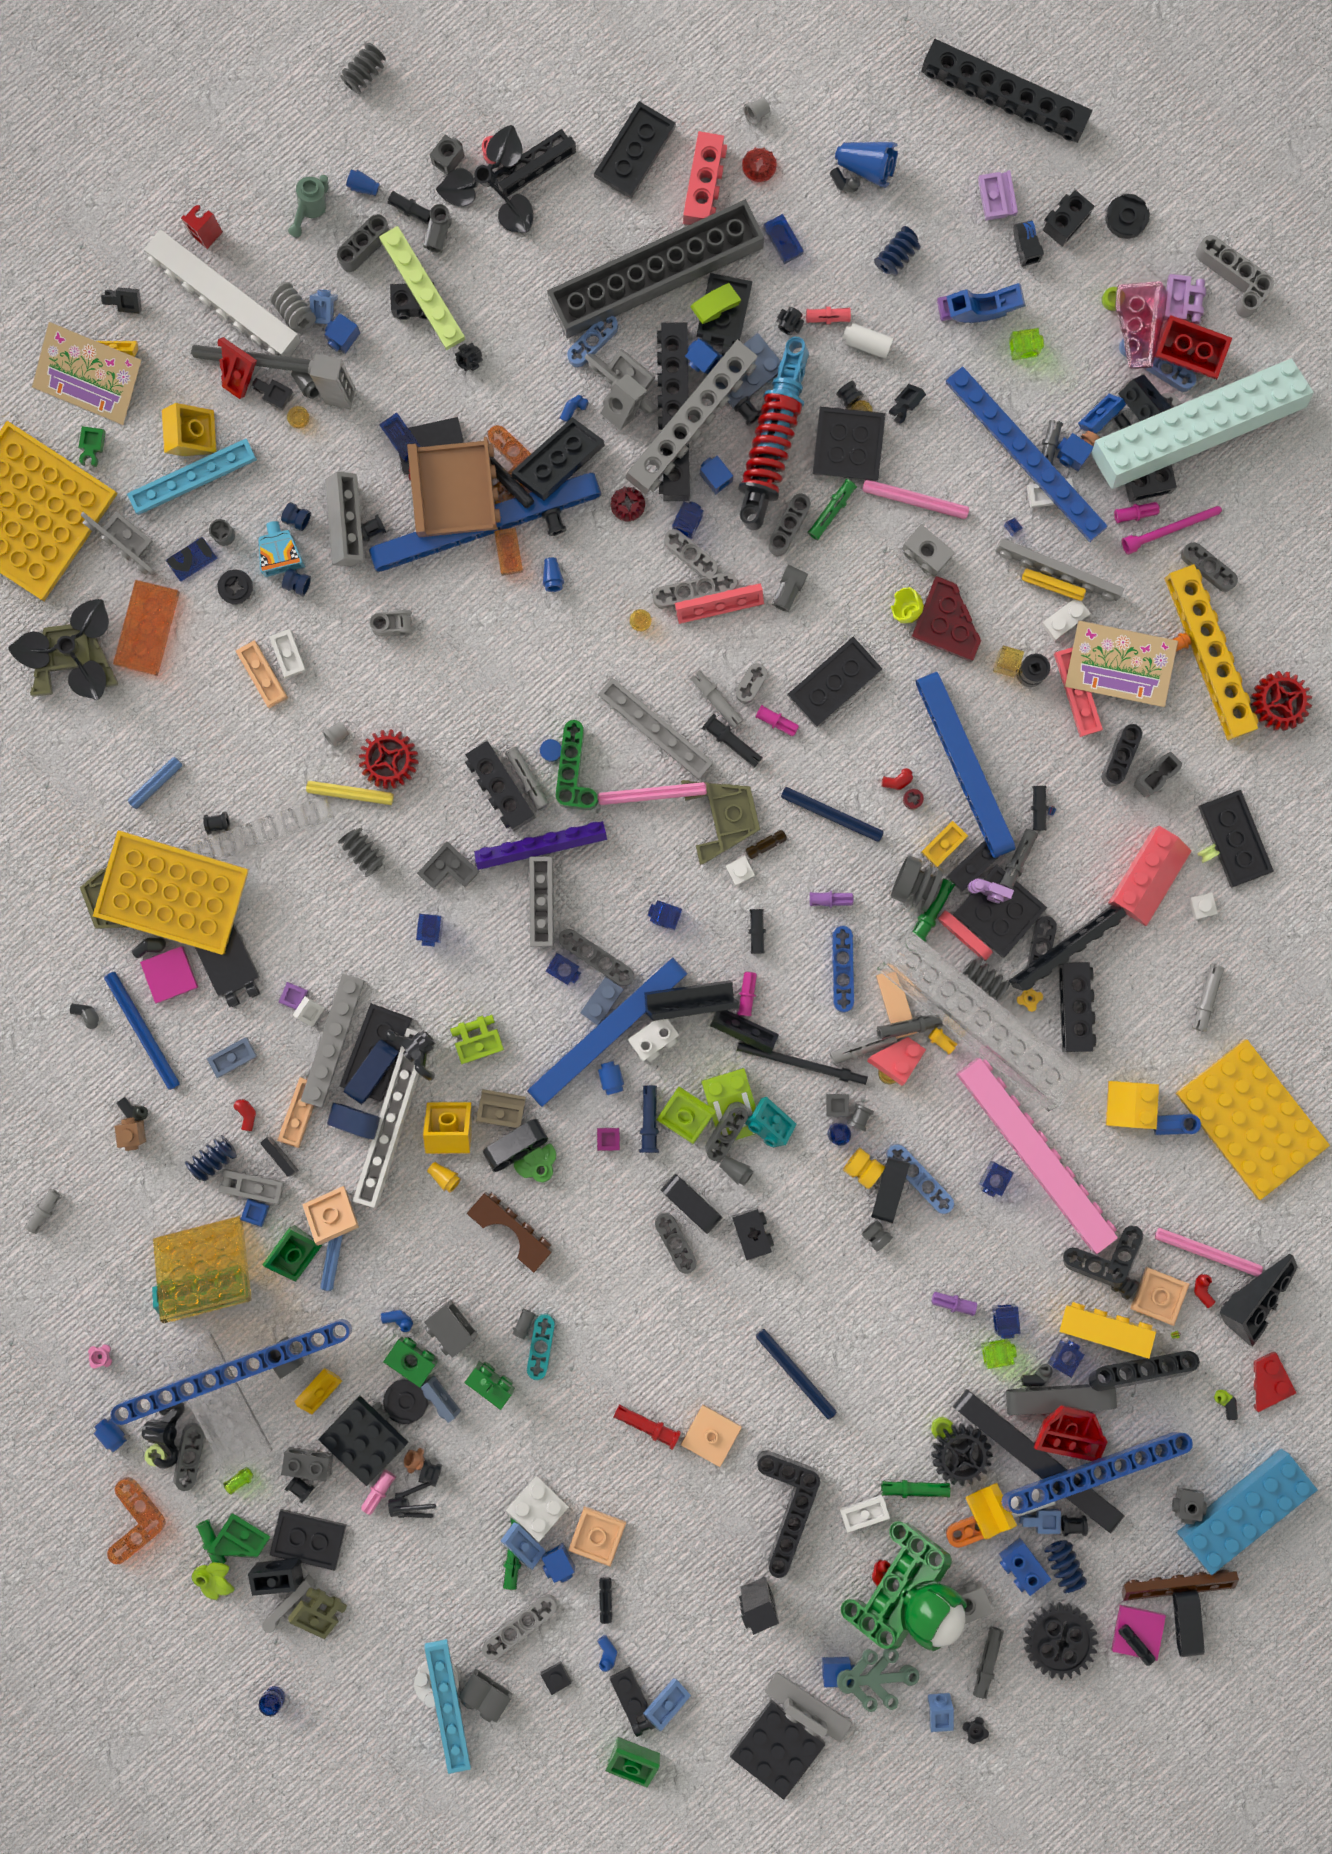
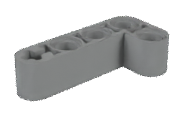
M1208 235L1203 238L1196 249V257L1200 262L1244 293L1236 304L1237 314L1243 318L1253 315L1274 286L1273 278L1214 235ZM1222 259L1228 260L1230 265L1223 263ZM1240 271L1244 272L1247 277L1241 276ZM1257 284L1262 285L1265 290L1259 289ZM1244 301L1250 302L1252 307L1246 306Z

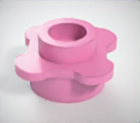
M105 1344L102 1347L96 1348L92 1346L89 1348V1364L91 1368L96 1369L103 1365L109 1367L112 1364V1359L109 1355L111 1350L109 1345Z

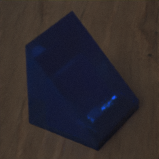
M1016 518L1004 524V527L1011 536L1023 529Z

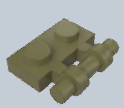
M309 1588L306 1596L312 1599L309 1603L301 1600L289 1615L288 1620L290 1624L322 1639H326L339 1622L335 1613L337 1611L345 1612L347 1605L342 1603L338 1597L326 1595V1592L321 1589ZM321 1604L327 1606L325 1610L319 1608Z

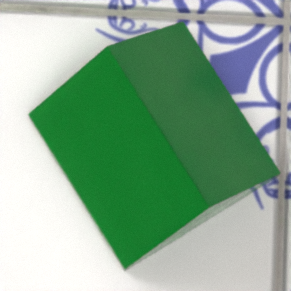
M294 1225L288 1228L262 1265L296 1282L322 1245L317 1246L314 1238Z
M617 1737L605 1771L648 1788L659 1769L660 1753Z

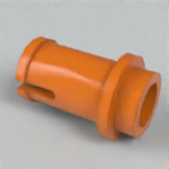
M1179 633L1178 637L1172 639L1178 641L1176 652L1183 648L1188 649L1189 645L1192 644L1187 633Z

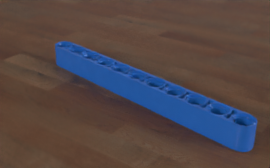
M587 473L565 481L545 501L533 492L529 493L533 497L534 504L528 509L524 508L516 498L495 504V509H500L501 522L497 523V530L418 537L417 533L413 532L375 545L369 549L375 571H385L541 518L542 513L550 509L560 508L562 511L594 500L602 495L595 473Z
M339 1319L122 1401L112 1409L111 1419L118 1425H124L345 1341L351 1335L352 1325L345 1319ZM337 1325L345 1327V1336H338L336 1334L335 1327ZM315 1333H320L324 1336V1344L315 1343L313 1338ZM293 1342H300L303 1345V1351L300 1353L295 1352L292 1348ZM275 1349L281 1353L279 1361L272 1359V1350ZM250 1358H256L259 1361L258 1369H253L249 1365ZM229 1366H234L237 1369V1377H231L228 1374L227 1369ZM207 1374H211L216 1378L215 1385L207 1383ZM188 1382L194 1386L193 1393L185 1391V1383ZM163 1391H169L172 1394V1401L164 1400ZM142 1399H147L150 1402L149 1410L142 1408ZM120 1407L127 1409L128 1418L120 1416Z

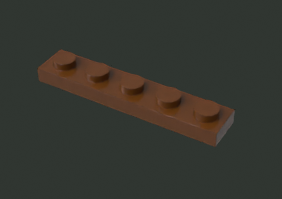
M1220 1570L1213 1575L1199 1572L1188 1577L1175 1575L1171 1579L1154 1577L1144 1582L1130 1580L1123 1585L1121 1593L1123 1601L1173 1596V1592L1197 1590L1199 1593L1235 1589L1239 1578L1237 1571Z

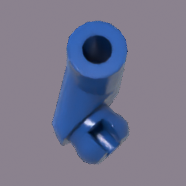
M577 395L568 400L560 419L567 422L572 418L576 409L585 410L589 403L588 399L583 398L582 395Z
M402 1310L381 1313L382 1324L395 1322L402 1332H409L412 1329L413 1321L411 1317Z
M603 1635L597 1640L603 1650L599 1667L603 1672H608L615 1665L617 1650L607 1635Z

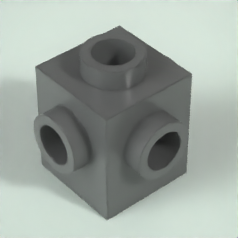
M1177 1487L1176 1498L1172 1500V1511L1175 1512V1516L1181 1519L1182 1523L1195 1524V1521H1202V1516L1206 1515L1207 1503L1204 1501V1493L1200 1490Z

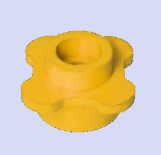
M1033 988L1023 991L1017 997V1003L1027 1007L1030 1012L1035 1011L1038 1002L1043 1000V994L1036 992Z

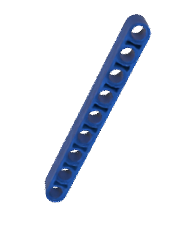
M936 671L915 680L919 694L993 858H997L1014 851L1016 847L940 675Z
M672 957L534 1083L527 1092L543 1107L646 1013L644 992L672 989L688 973Z
M1172 1432L1009 1491L1002 1497V1506L1007 1512L1022 1514L1186 1454L1192 1449V1439L1188 1434ZM1178 1437L1182 1440V1445L1179 1449L1176 1446ZM1157 1445H1160L1162 1448L1159 1456L1155 1451ZM1137 1452H1140L1142 1457L1140 1463H1137L1135 1460ZM1117 1459L1121 1462V1468L1118 1471L1115 1469ZM1096 1467H1099L1101 1470L1099 1478H1096L1094 1475ZM1076 1474L1080 1476V1483L1077 1486L1073 1481ZM1057 1481L1060 1485V1490L1055 1494L1053 1484ZM1035 1489L1039 1491V1498L1036 1501L1032 1499V1492ZM1016 1496L1019 1503L1018 1506L1015 1509H1013L1011 1506V1500L1013 1497Z

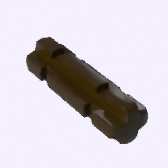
M779 830L774 833V836L770 835L757 842L755 846L748 847L746 854L750 859H753L759 853L763 854L777 846V843L785 842L787 836L783 830Z

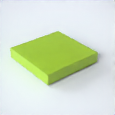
M678 1086L656 1120L694 1144L716 1110Z

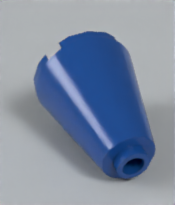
M844 142L841 146L837 147L835 159L838 160V165L880 187L886 188L890 183L886 182L888 176L893 177L898 151H895L894 147L898 145L895 142Z

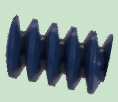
M903 226L901 231L896 233L895 238L890 240V244L885 246L884 251H881L878 257L874 259L878 269L886 274L897 276L898 271L896 268L900 270L904 268L901 261L908 263L909 257L907 255L911 257L915 255L912 248L915 250H920L921 248L916 233L909 227Z
M221 1135V1142L216 1138L213 1139L215 1147L209 1144L206 1145L207 1153L199 1150L201 1158L193 1155V1164L185 1161L186 1167L196 1179L204 1182L207 1181L208 1175H215V1169H222V1163L227 1165L230 1163L229 1158L235 1159L237 1157L233 1145L223 1135Z
M1067 1540L1056 1541L1044 1548L1045 1553L1052 1552L1047 1559L1048 1561H1055L1051 1565L1052 1570L1059 1569L1054 1574V1577L1062 1578L1058 1582V1586L1066 1587L1063 1593L1077 1591L1087 1584V1579L1083 1576L1084 1572L1082 1568H1079L1080 1562L1076 1559L1077 1555L1075 1551H1072L1073 1545Z

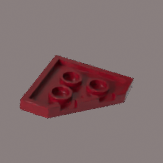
M936 576L911 638L973 662L981 643L980 636L975 630L972 618L961 598L957 584Z

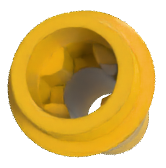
M433 1162L427 1170V1173L433 1177L442 1190H447L449 1193L454 1191L461 1181L458 1173L439 1165L437 1162Z

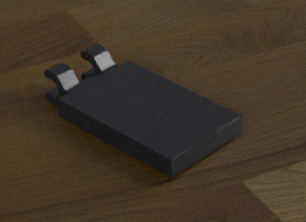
M710 273L705 295L730 283L741 299L738 306L722 312L719 318L704 324L699 320L696 337L702 338L709 345L711 343L723 345L721 354L724 356L736 340L740 341L753 281Z
M234 923L224 955L195 947L219 997L225 995L229 1007L233 1008L241 1004L235 992L244 987L249 997L253 998L260 994L254 981L260 976Z

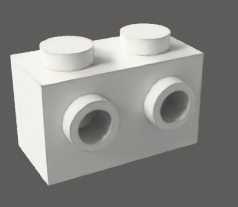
M668 1019L651 1022L630 1037L628 1041L642 1061L647 1059L651 1062L660 1055L658 1050L664 1046L669 1049L678 1042L676 1038L679 1034Z

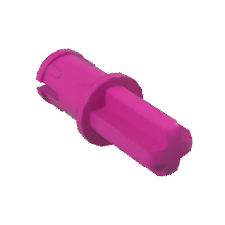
M1157 502L1143 505L1134 504L1132 507L1115 509V521L1118 524L1130 520L1139 521L1140 518L1158 515L1160 513L1159 504Z
M761 705L755 718L771 725L772 729L777 728L790 736H794L799 728L796 723L781 716L782 713L777 714Z
M754 972L744 973L742 990L739 992L741 997L738 1015L752 1016L757 974Z

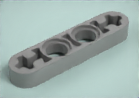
M721 573L661 586L654 591L653 602L659 608L675 606V603L734 590L737 586V580L731 573ZM725 578H728L729 582H733L730 584V588L726 589L725 585L718 586L719 591L715 592L714 580H717V584H722ZM705 582L709 583L712 587V590L707 594L699 590V586ZM686 587L690 590V596L688 598H681L678 595V590ZM674 589L676 601H672V597H667L664 603H662L661 599L657 600L661 592H664V595L667 596L671 595V590Z
M550 1594L540 1596L490 1635L483 1644L482 1652L484 1656L490 1660L499 1658L549 1619L557 1608L555 1597ZM543 1601L546 1603L551 1602V1610L545 1608L540 1613L542 1618H539L537 1611L542 1608ZM526 1614L533 1615L535 1623L530 1626L525 1625L522 1621L523 1616ZM508 1628L515 1629L517 1637L513 1640L507 1639L504 1634L505 1630ZM501 1638L502 1643L497 1646V1652L495 1653L493 1650L489 1652V1644L495 1645Z

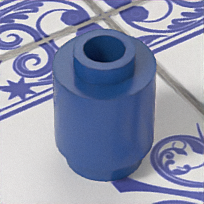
M614 1061L601 1064L602 1069H598L602 1089L606 1091V1095L624 1091L622 1086L624 1081L619 1064L615 1065Z
M104 1418L94 1426L96 1431L93 1434L112 1453L127 1441L124 1437V1432L112 1419L107 1421Z

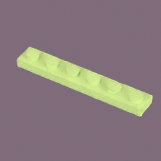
M396 226L379 236L381 243L445 349L449 350L466 340L399 227Z

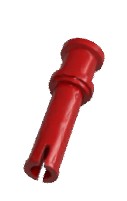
M620 1404L613 1418L647 1433L653 1441L656 1442L658 1440L668 1445L671 1450L674 1449L681 1434L679 1430L674 1431L664 1426L663 1422L656 1423Z

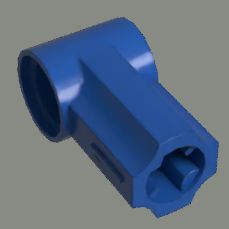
M1193 1114L1158 1115L1157 1129L1153 1130L1155 1135L1195 1134L1201 1128V1122ZM1187 1118L1193 1120V1127L1190 1130H1186L1184 1127V1121Z

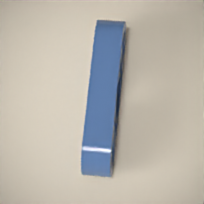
M614 316L607 318L605 321L608 324L612 322V329L606 328L603 331V336L605 337H602L600 333L604 329V322L600 321L592 325L569 348L567 356L572 366L582 367L588 362L584 358L586 354H596L617 333L618 322ZM590 336H596L599 339L598 344L595 346L588 345L586 341ZM583 344L585 350L581 353L582 359L576 358L574 360L573 353L579 354L583 350L581 346Z

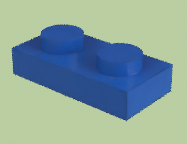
M1109 393L1078 424L1082 430L1097 434L1126 404L1123 398Z

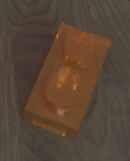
M516 528L494 531L501 575L522 573L523 567Z

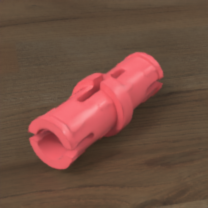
M828 306L826 309H806V323L826 322L827 325L831 324V322L851 321L850 308L831 309V306Z

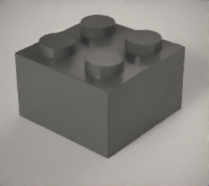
M451 1299L424 1321L426 1324L424 1328L432 1338L435 1336L440 1342L439 1348L446 1356L449 1354L452 1358L473 1342L478 1335Z

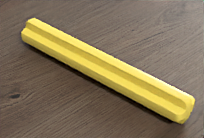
M308 781L306 785V792L386 805H392L394 794L390 792Z

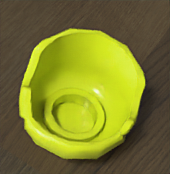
M911 587L902 588L894 594L895 603L891 605L894 618L900 623L916 621L924 609L923 599L920 594Z

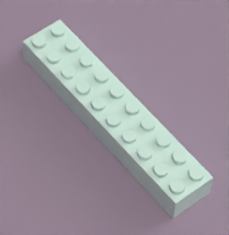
M1290 358L1095 440L1091 455L1111 489H1114L1302 410L1308 406L1314 392L1293 359Z

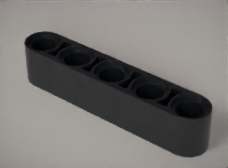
M1192 1351L1177 1352L1150 1357L1149 1359L1145 1358L1102 1366L1089 1375L1088 1380L1094 1390L1104 1391L1184 1376L1199 1367L1200 1361L1198 1355ZM1183 1358L1188 1361L1189 1368L1183 1364ZM1162 1362L1168 1366V1372L1162 1368ZM1141 1366L1147 1370V1376L1141 1372ZM1120 1370L1125 1372L1126 1380L1120 1376ZM1098 1374L1104 1376L1105 1384L1099 1381Z

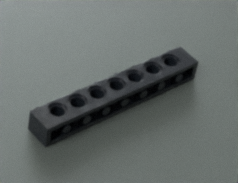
M934 39L923 62L921 72L928 78L938 79L948 87L958 88L970 97L980 98L990 106L995 105L1002 108L1008 114H1015L1023 118L1027 123H1035L1043 127L1047 132H1055L1067 141L1078 143L1093 111L937 39ZM948 64L951 68H945L942 65ZM962 73H968L970 77H965ZM981 82H988L990 86H985ZM1001 91H1007L1010 95H1004ZM1021 100H1027L1029 104H1024ZM1041 109H1047L1049 113H1044ZM1061 117L1067 118L1069 122L1062 121Z
M688 322L661 323V330L657 331V344H661V352H657V366L662 365V373H657L658 387H662V395H658V408H662V416H658V430H663L673 418V416L667 413L668 410H679L689 398L688 358L685 357L688 353ZM673 344L676 345L678 349L675 351H669L667 347ZM670 366H676L678 368V371L675 373H671L667 370V368ZM675 387L679 391L676 394H670L667 390ZM679 432L676 438L684 439L685 435ZM662 448L660 450L663 451V455L668 456V454L671 452L667 448ZM688 449L681 459L678 457L673 462L675 467L668 475L663 474V481L659 485V494H663V501H690ZM671 473H677L680 478L672 481L668 476Z

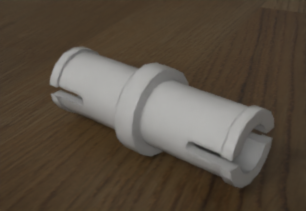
M49 1189L42 1202L34 1208L35 1212L28 1223L25 1224V1228L31 1233L37 1234L45 1220L51 1217V1211L59 1199L62 1198V1195L54 1189Z

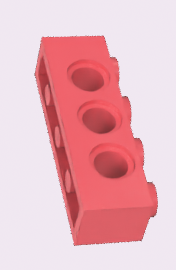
M698 131L683 213V224L691 225L716 213L713 201L718 200L720 186H716L717 179H722L724 166L720 165L721 158H726L727 145L724 144V135ZM712 157L714 161L707 162L705 158ZM709 178L711 181L708 183H704L701 181V179ZM705 199L707 200V202L704 204H700L697 202V200Z

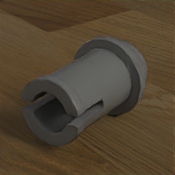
M522 1309L516 1326L512 1328L514 1330L512 1334L521 1339L529 1336L528 1330L536 1314Z

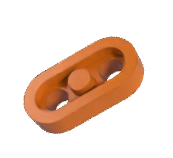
M974 1516L955 1522L947 1528L946 1537L952 1546L960 1548L984 1539L981 1530L974 1527L977 1523ZM955 1531H961V1535L959 1537L953 1536Z

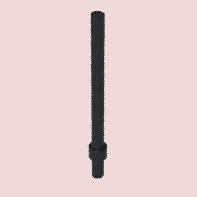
M740 1042L736 1050L837 1077L840 1081L847 1083L852 1081L866 1085L868 1076L853 1073L847 1068L842 1067V1069L774 1051L769 1054L754 1046Z

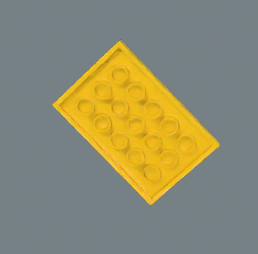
M118 830L93 916L224 955L249 869Z
M1244 1039L1175 1093L1188 1111L1200 1119L1202 1129L1258 1200H1262L1330 1146L1247 1039Z

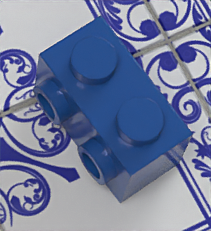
M1018 1538L999 1553L1003 1559L1000 1564L1007 1574L1010 1572L1014 1574L1017 1578L1014 1580V1583L1021 1592L1026 1590L1029 1596H1031L1052 1580L1021 1538Z

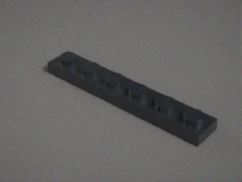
M1117 906L1107 908L1011 978L1009 982L1012 987L1022 991L1031 989L1036 981L1050 975L1055 967L1068 962L1069 957L1074 953L1083 951L1092 940L1099 939L1107 929L1117 926L1121 919L1127 915L1124 909Z

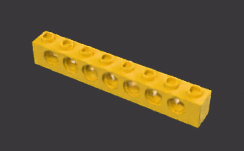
M1195 564L1169 573L1164 578L1184 631L1191 639V649L1227 741L1257 730L1258 718L1251 711L1249 705L1250 697L1243 690L1240 673L1235 670L1233 664L1234 656L1227 649L1224 632L1219 629L1217 623L1218 615L1211 608L1209 603L1210 595L1203 588L1200 570L1196 569ZM1185 586L1192 588L1193 595H1188L1185 592ZM1193 607H1198L1201 610V616L1194 614ZM1201 627L1208 629L1209 636H1204L1201 633ZM1209 647L1216 649L1217 657L1210 655ZM1217 668H1222L1225 671V677H1220L1217 674ZM1225 688L1232 690V698L1226 696ZM1234 708L1241 712L1240 719L1233 715Z

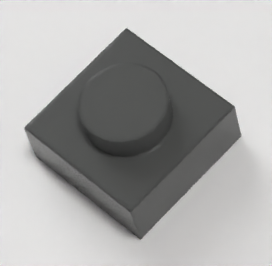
M826 1094V1117H849V1094Z

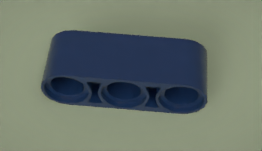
M380 1039L343 1092L362 1105L395 1061L399 1051Z
M332 1103L327 1125L360 1137L375 1140L381 1117L350 1106Z

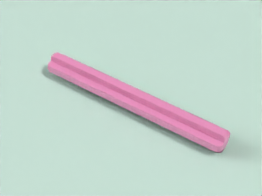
M867 479L863 485V492L950 516L966 519L969 513L968 506Z
M702 782L603 792L598 794V802L600 805L705 795L707 794V786Z
M1158 1228L1155 1233V1239L1256 1277L1262 1273L1263 1267L1243 1258L1162 1228Z

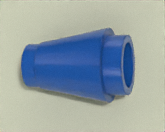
M351 169L346 186L350 188V191L376 196L380 183L358 169L357 171Z
M546 558L544 560L543 586L548 592L560 591L563 589L564 580L557 558Z

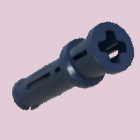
M643 1085V1128L640 1130L642 1148L639 1149V1153H659V1149H657L659 1130L656 1128L657 1086Z

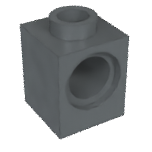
M446 134L429 154L432 165L446 175L454 170L465 157L462 143L454 137L451 139ZM448 151L453 152L451 156H444Z

